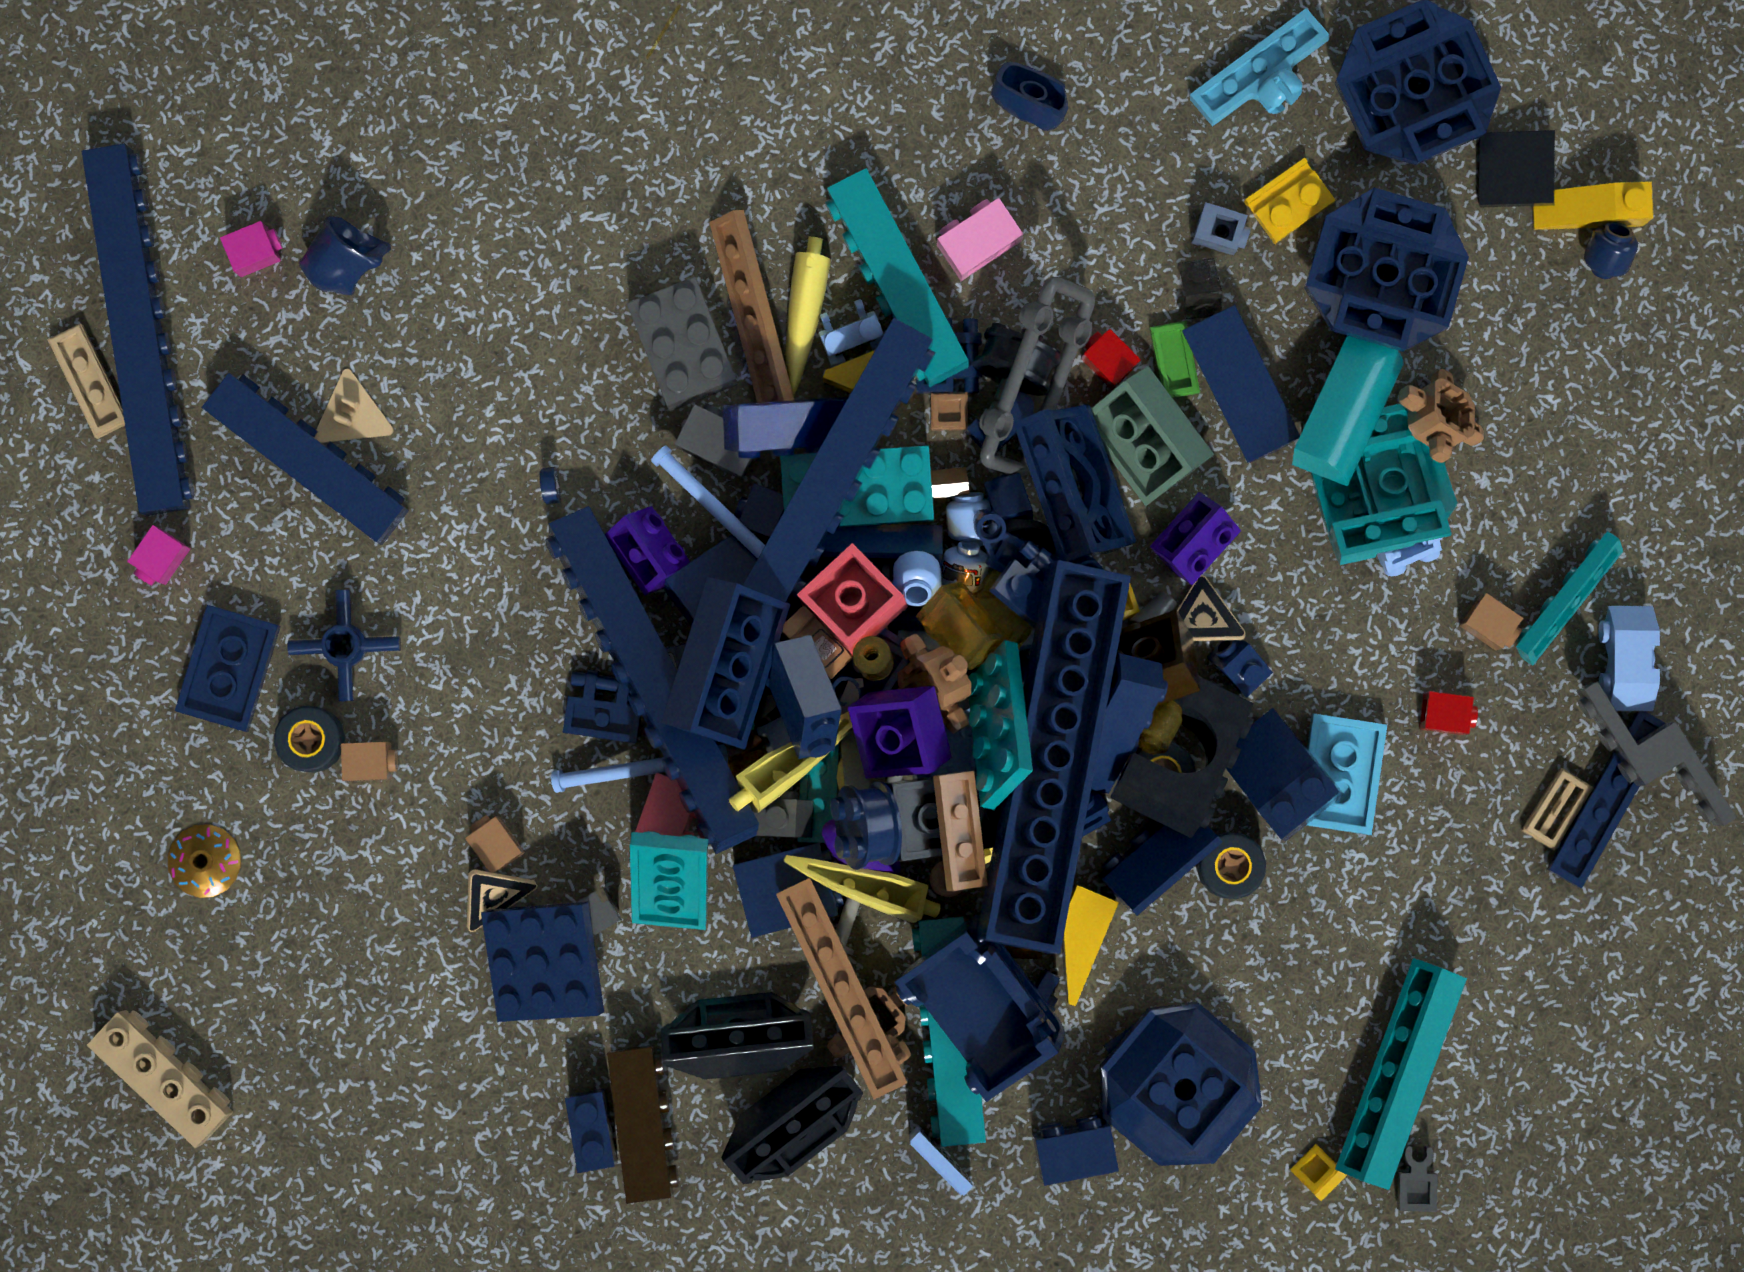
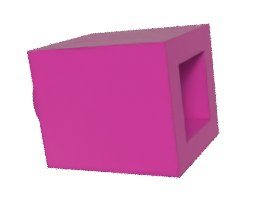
M262 221L220 237L232 269L240 277L281 261L278 250L283 249L280 238L274 228L269 230Z
M152 525L127 562L136 567L133 574L152 586L156 581L166 585L191 548L163 529Z

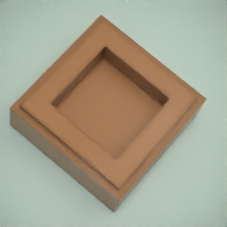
M968 392L931 393V431L966 430L968 427Z
M966 467L931 470L932 496L934 498L969 494Z

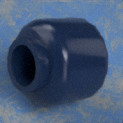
M1608 222L1593 230L1584 253V260L1595 276L1602 279H1611L1612 277L1623 276L1630 270L1639 244L1630 227L1619 222Z

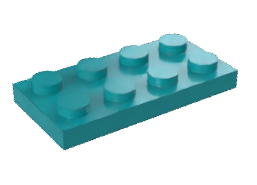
M929 446L880 449L881 452L871 470L864 467L857 479L863 484L853 502L846 500L839 512L844 515L839 527L934 521ZM817 453L780 455L784 511Z
M1004 640L993 653L989 654L984 663L968 677L971 681L969 723L972 726L974 742L972 753L976 761V788L979 790L980 807L992 810L1033 771L1018 643Z
M654 831L632 832L630 840L632 923L706 930L708 913V839L698 838L693 835H661Z

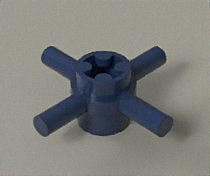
M335 590L336 625L328 629L322 639L288 640L287 649L289 655L323 654L328 662L338 667V701H353L352 667L362 661L366 652L401 651L400 636L365 637L359 628L351 625L350 590ZM343 635L350 636L351 648L354 649L349 656L343 655L339 650L335 651V643H341Z

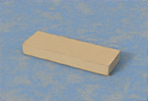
M80 323L47 339L94 437L99 439L125 426L122 404L84 325Z

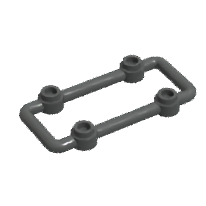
M1051 277L1043 284L1037 301L1026 303L1022 307L1019 320L1026 329L997 408L985 410L979 422L980 428L986 435L980 451V460L985 467L1011 475L1020 473L1021 477L1030 473L1024 454L1019 462L995 455L999 442L1006 439L1012 430L1014 420L1010 412L1039 335L1044 334L1052 324L1053 309L1050 306L1057 292L1081 302L1076 316L1066 317L1059 326V336L1065 343L1060 355L1062 360L1060 365L1056 366L1049 385V392L1045 395L1040 411L1046 409L1056 410L1077 351L1088 343L1092 334V324L1089 320L1095 306V296L1090 289L1060 277Z

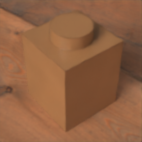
M1485 593L1479 595L1459 626L1497 651L1503 649L1505 645L1510 648L1522 632L1518 625L1523 620V617Z
M390 742L341 744L342 781L392 780V772L398 771L397 750H391Z
M485 815L469 827L472 834L465 838L487 870L492 873H498L525 853L500 816L490 819L488 815Z

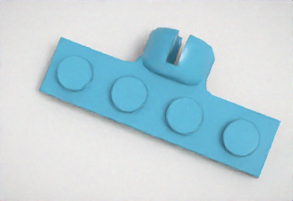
M1305 8L1190 94V101L1212 127L1251 99L1258 100L1269 113L1278 114L1285 110V107L1282 105L1284 101L1292 105L1302 93V82L1293 73L1292 68L1329 40V33L1311 12Z

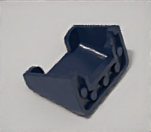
M975 915L897 976L895 983L897 985L896 991L905 1004L910 1005L912 1003L916 1007L922 1005L926 1007L967 1061V1074L964 1076L967 1086L974 1094H980L987 1102L1057 1055L1060 1051L1065 1031L1057 1015L1004 945L976 939L980 916Z

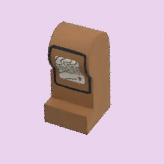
M804 605L785 622L781 634L786 640L807 635L812 636L830 680L852 659L846 649L831 636V633Z

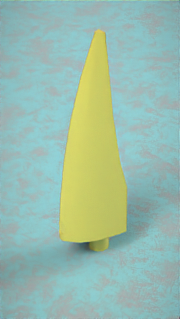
M809 236L806 252H797L795 254L788 305L785 366L793 396L802 378L822 310L831 263L830 258L821 255L823 239Z
M849 711L840 716L835 746L853 728ZM789 742L765 754L736 775L737 783L741 790L732 796L729 802L736 811L749 804L753 812L759 813L804 777L826 755L818 758L807 757L798 760L792 742Z
M790 855L784 857L785 863L831 890L905 921L917 922L922 919L923 914L936 918L940 912L939 903L926 899L928 885L892 873L870 869L855 870L849 865Z

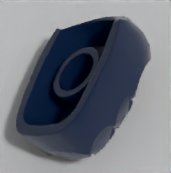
M1006 62L999 69L991 89V96L996 104L1017 119L1032 123L1043 131L1054 130L1064 121L1068 110L1065 84L1046 73L1016 62Z

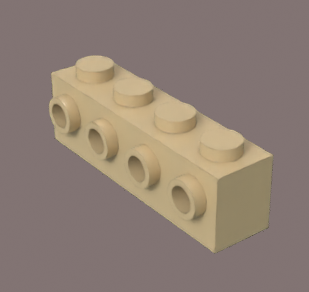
M127 1010L117 1012L87 1046L194 1148L203 1145L233 1113L227 1106L230 1100L219 1089L213 1087L210 1090L201 1081L203 1075L190 1062L183 1064L173 1055L176 1049L168 1040L162 1036L156 1039L146 1029L149 1023L136 1011L129 1013Z

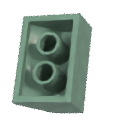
M1149 366L1126 379L1091 408L1106 454L1145 506L1214 456V453Z

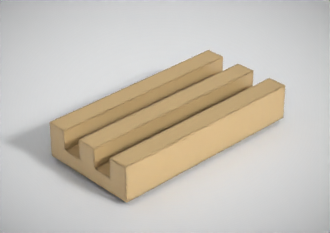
M1560 768L1521 831L1529 834L1551 850H1555L1594 787L1564 768ZM1563 780L1569 781L1540 829H1534ZM1577 786L1582 790L1550 839L1545 836Z

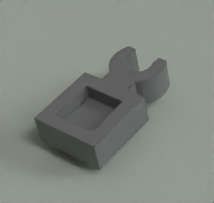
M1406 1145L1403 1151V1158L1409 1165V1172L1398 1171L1397 1209L1399 1211L1437 1212L1438 1174L1427 1172V1167L1433 1161V1150L1430 1146H1424V1157L1419 1161H1415L1412 1158V1147Z

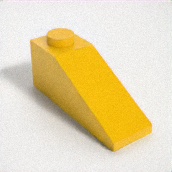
M1619 182L1555 190V206H1532L1533 230L1597 228L1608 222H1619L1628 227L1644 226L1653 219L1652 182Z
M1076 884L1071 894L1062 942L1066 1002L1075 1007L1119 903Z

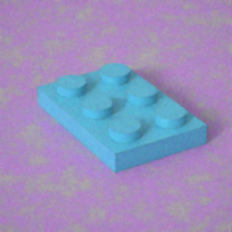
M1312 714L1307 749L1344 795L1308 823L1307 826L1372 835L1387 732L1386 724Z

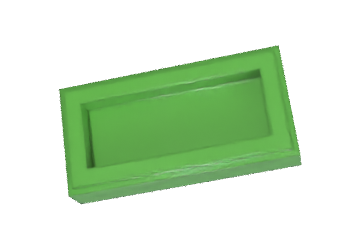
M1187 321L1154 326L1149 329L1159 381L1172 398L1200 393L1193 353L1182 333V330L1188 328Z

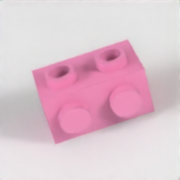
M999 198L991 203L988 199L980 202L970 210L972 216L961 223L957 219L953 220L939 231L941 236L937 238V247L960 281H963L1020 243L1023 239V232Z

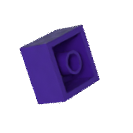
M935 686L869 692L848 706L866 779L929 774L952 758Z

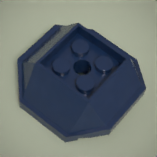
M1420 0L1358 27L1334 83L1364 150L1413 165H1418L1484 136L1502 88L1472 22L1454 12L1438 7L1437 4L1429 0ZM1417 80L1421 82L1425 88V93L1418 95L1411 92L1408 87V81Z
M1374 187L1325 216L1304 289L1331 331L1404 352L1449 328L1469 256L1452 225L1453 222L1446 208ZM1384 266L1389 268L1393 273V281L1384 282L1380 280L1376 272L1377 267Z
M1197 1001L1147 1008L1099 1066L1101 1117L1159 1166L1214 1164L1262 1107L1255 1050ZM1184 1078L1189 1079V1091L1182 1096L1175 1095L1174 1087L1176 1083Z

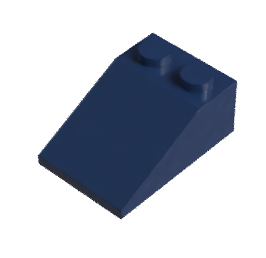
M1274 708L1270 709L1252 724L1245 739L1239 737L1236 747L1241 749L1240 754L1232 769L1226 767L1257 811L1279 838L1284 841L1289 840L1344 795Z

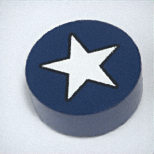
M556 467L542 468L539 478L544 503L547 505L560 503L561 492Z

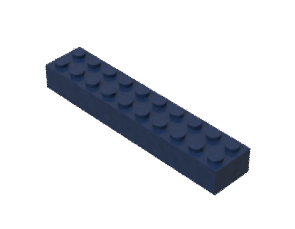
M1056 560L1047 565L1023 688L1033 771L1001 803L987 876L988 886L985 887L976 939L1049 954H1060L1131 576L1062 560Z

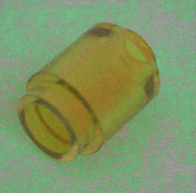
M868 636L861 639L854 647L853 661L864 678L877 681L890 674L893 669L894 658L888 644L883 639L876 636ZM879 653L875 660L869 661L866 659L870 654Z
M1170 701L1155 707L1151 725L1148 729L1144 728L1139 737L1138 746L1141 750L1149 754L1167 752L1182 724L1181 716L1183 712L1176 702Z

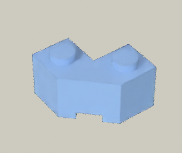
M1608 606L1605 621H1600L1598 631L1600 643H1605L1608 654L1605 673H1600L1599 685L1616 711H1653L1660 685V669H1654L1655 646H1660V630L1653 606Z

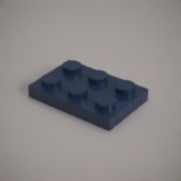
M207 605L175 711L249 732L281 626Z

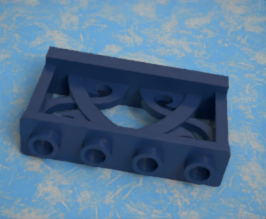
M1089 404L1057 410L1046 409L1013 422L1060 560L1072 562L1086 557L1107 554L1136 542ZM1070 464L1073 466L1084 497V502L1081 499Z

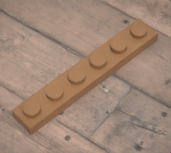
M733 210L709 223L765 433H768V430H776L770 420V416H772L775 426L780 431V429L787 428L782 415L785 416L788 426L799 423L792 417V414H798L745 213L744 210Z
M811 878L777 893V898L873 1099L907 1084L906 1077Z

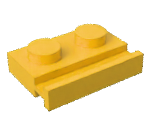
M1303 158L1246 198L1244 203L1253 212L1255 218L1273 243L1276 244L1332 205L1336 200L1317 173L1308 165L1306 158Z

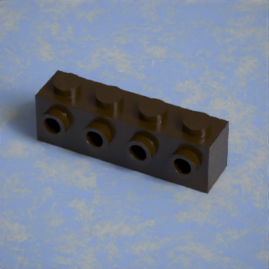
M655 1045L610 1050L607 1053L626 1204L671 1198L674 1194L673 1188L679 1187L677 1165H670L668 1150H674L672 1127L665 1128L663 1113L669 1112V1100L667 1090H660L658 1075L665 1074L662 1052L656 1053Z

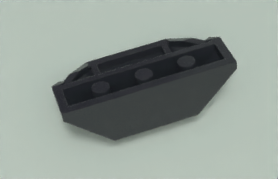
M773 992L697 1000L680 1013L670 1024L668 1023L661 1028L663 1065L704 1080L780 1072L814 1049L810 1012L803 1008H798L790 1001Z
M842 1065L799 1069L740 1114L721 1158L743 1185L753 1181L788 1177L848 1131L863 1091Z

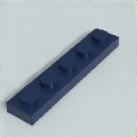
M1636 711L1627 729L1636 742L1665 724V722L1646 711ZM1614 751L1546 869L1577 888L1584 886L1640 787L1636 786L1634 782L1629 783L1623 777L1618 768V764L1621 761Z

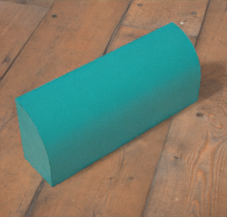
M1351 336L1346 337L1294 448L1292 465L1342 485H1349L1404 365L1403 357L1398 350Z

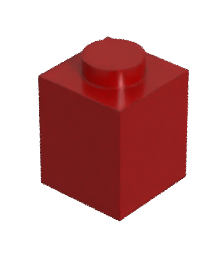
M1111 329L1103 335L1099 331L1092 335L1088 343L1083 347L1086 352L1081 358L1111 390L1137 367L1141 361Z
M1431 691L1424 692L1419 729L1458 735L1470 734V728L1476 727L1478 719V707L1473 706L1474 697Z

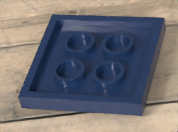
M588 902L488 909L481 912L497 1022L599 1016L604 1013Z

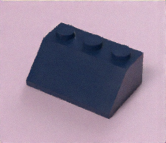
M1159 823L1151 831L1145 828L1130 840L1132 847L1122 856L1117 852L1107 859L1101 866L1104 871L1099 877L1125 908L1138 916L1223 841L1209 826L1206 829L1199 827L1193 837L1190 838Z

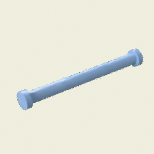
M667 445L663 446L653 456L651 462L656 467L661 465L758 559L765 545L671 455L672 450Z
M717 745L728 764V754L725 745ZM665 757L563 773L562 770L552 771V787L556 793L564 792L567 787L663 773L665 770L662 760Z

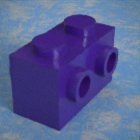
M1198 492L1150 545V548L1173 573L1193 585L1241 530L1222 506Z
M652 506L625 515L605 534L610 546L644 596L664 589L665 579L690 563L683 548L676 542L665 526L663 519Z

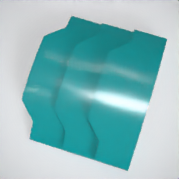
M1401 404L1383 408L1348 486L1311 472L1322 519L1339 565L1376 558L1378 553L1411 547L1415 543L1451 536L1448 518L1457 507L1458 502L1445 462L1438 463L1433 460L1429 454V446L1413 437L1408 428V409Z

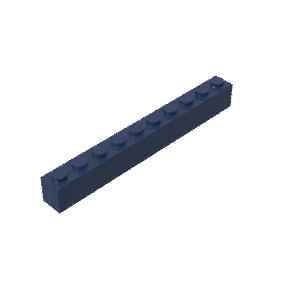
M125 143L83 150L81 152L138 510L143 515L151 516L191 509L189 499H194V486L191 477L185 476L184 463L189 461L188 449L185 441H180L178 427L183 426V417L180 406L178 404L174 405L172 391L177 390V380L174 370L172 368L168 369L166 355L171 354V343L167 332L162 333L160 320L166 317L163 299L161 296L157 297L155 283L160 282L158 265L155 260L151 261L149 247L154 246V237L151 226L145 225L143 211H148V200L145 190L139 189L137 177L143 174L139 154L134 153Z
M895 318L892 319L743 586L786 603L791 598L796 601L798 600L797 594L807 584V580L802 577L809 565L814 568L818 565L826 550L825 547L821 546L828 532L832 535L835 534L844 518V515L839 513L846 500L853 502L863 484L857 479L864 467L871 470L881 452L880 449L876 448L882 435L889 437L899 420V417L894 415L901 402L907 405L913 396L917 384L912 381L919 369L926 372L936 354V352L931 350L933 346L932 338Z
M587 506L549 523V535L545 539L548 551L553 559L559 558L565 568L562 570L564 581L570 590L576 589L581 599L578 601V605L586 621H593L597 632H595L596 641L603 653L608 651L614 661L611 667L620 685L625 683L631 695L628 696V700L636 716L642 715L648 727L645 728V732L650 744L654 749L659 747L665 757L662 760L664 770L671 781L677 780L682 792H679V796L685 810L688 813L694 812L699 822L696 828L700 838L708 839V845L711 844L715 854H718L756 836L759 822L750 805L747 804L739 811H736L729 802V799L741 789L715 740L661 723L677 669L591 508Z

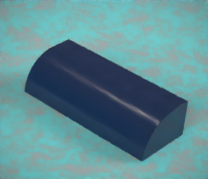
M1235 305L1182 330L1247 463L1270 455L1299 439L1300 434Z

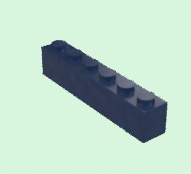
M228 373L201 408L378 544L383 545L409 512L408 509L401 505L405 498L390 486H387L383 491L372 483L377 476L360 463L355 468L346 463L343 459L347 453L331 441L324 446L314 437L318 431L300 418L297 424L285 416L289 409L271 396L268 401L264 400L257 394L260 386L244 374L237 379Z

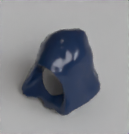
M328 216L325 218L321 229L306 253L299 260V266L310 283L322 292H334L352 296L361 276L366 271L381 265L383 256L391 250V245L367 233L360 232L341 217Z

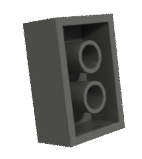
M696 276L626 303L670 412L738 385Z

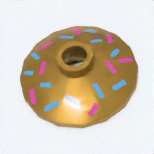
M211 824L194 825L182 831L172 842L167 856L168 871L174 884L184 893L198 898L214 897L227 891L236 881L241 868V852L235 839L223 828ZM200 854H204L208 859V863L204 868H199L196 864V858Z

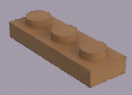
M963 771L935 775L933 780L947 891H957L988 886L974 771Z

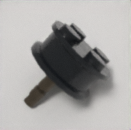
M994 322L991 327L985 330L984 338L987 340L982 355L974 357L972 365L982 375L999 383L990 409L997 408L1026 329H1022L1020 333L1003 324ZM1039 335L1019 388L1020 392L1036 396L1048 394L1050 386L1047 383V379L1052 368L1059 366L1062 360L1059 350L1041 342L1043 339L1042 335Z

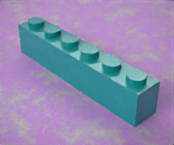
M867 168L828 187L830 200L826 201L825 205L834 222L841 220L846 232L842 233V237L850 253L852 254L857 251L863 261L858 267L867 285L875 284L880 294L875 299L884 317L891 315L892 318L933 339L931 350L936 352L926 372L919 369L916 374L917 380L925 379L928 386L931 387L968 368L969 360Z
M963 916L919 920V928L912 929L914 951H921V955H925L964 923ZM922 1005L919 1007L921 1026L929 1025L930 1040L923 1041L925 1063L933 1064L934 1078H927L929 1101L936 1100L938 1115L930 1116L932 1137L940 1138L941 1147L986 1143L982 1096L974 1094L964 1079V1076L967 1074V1061L926 1007Z
M1415 958L1412 959L1335 1170L1360 1181L1387 1190L1390 1189L1467 978Z

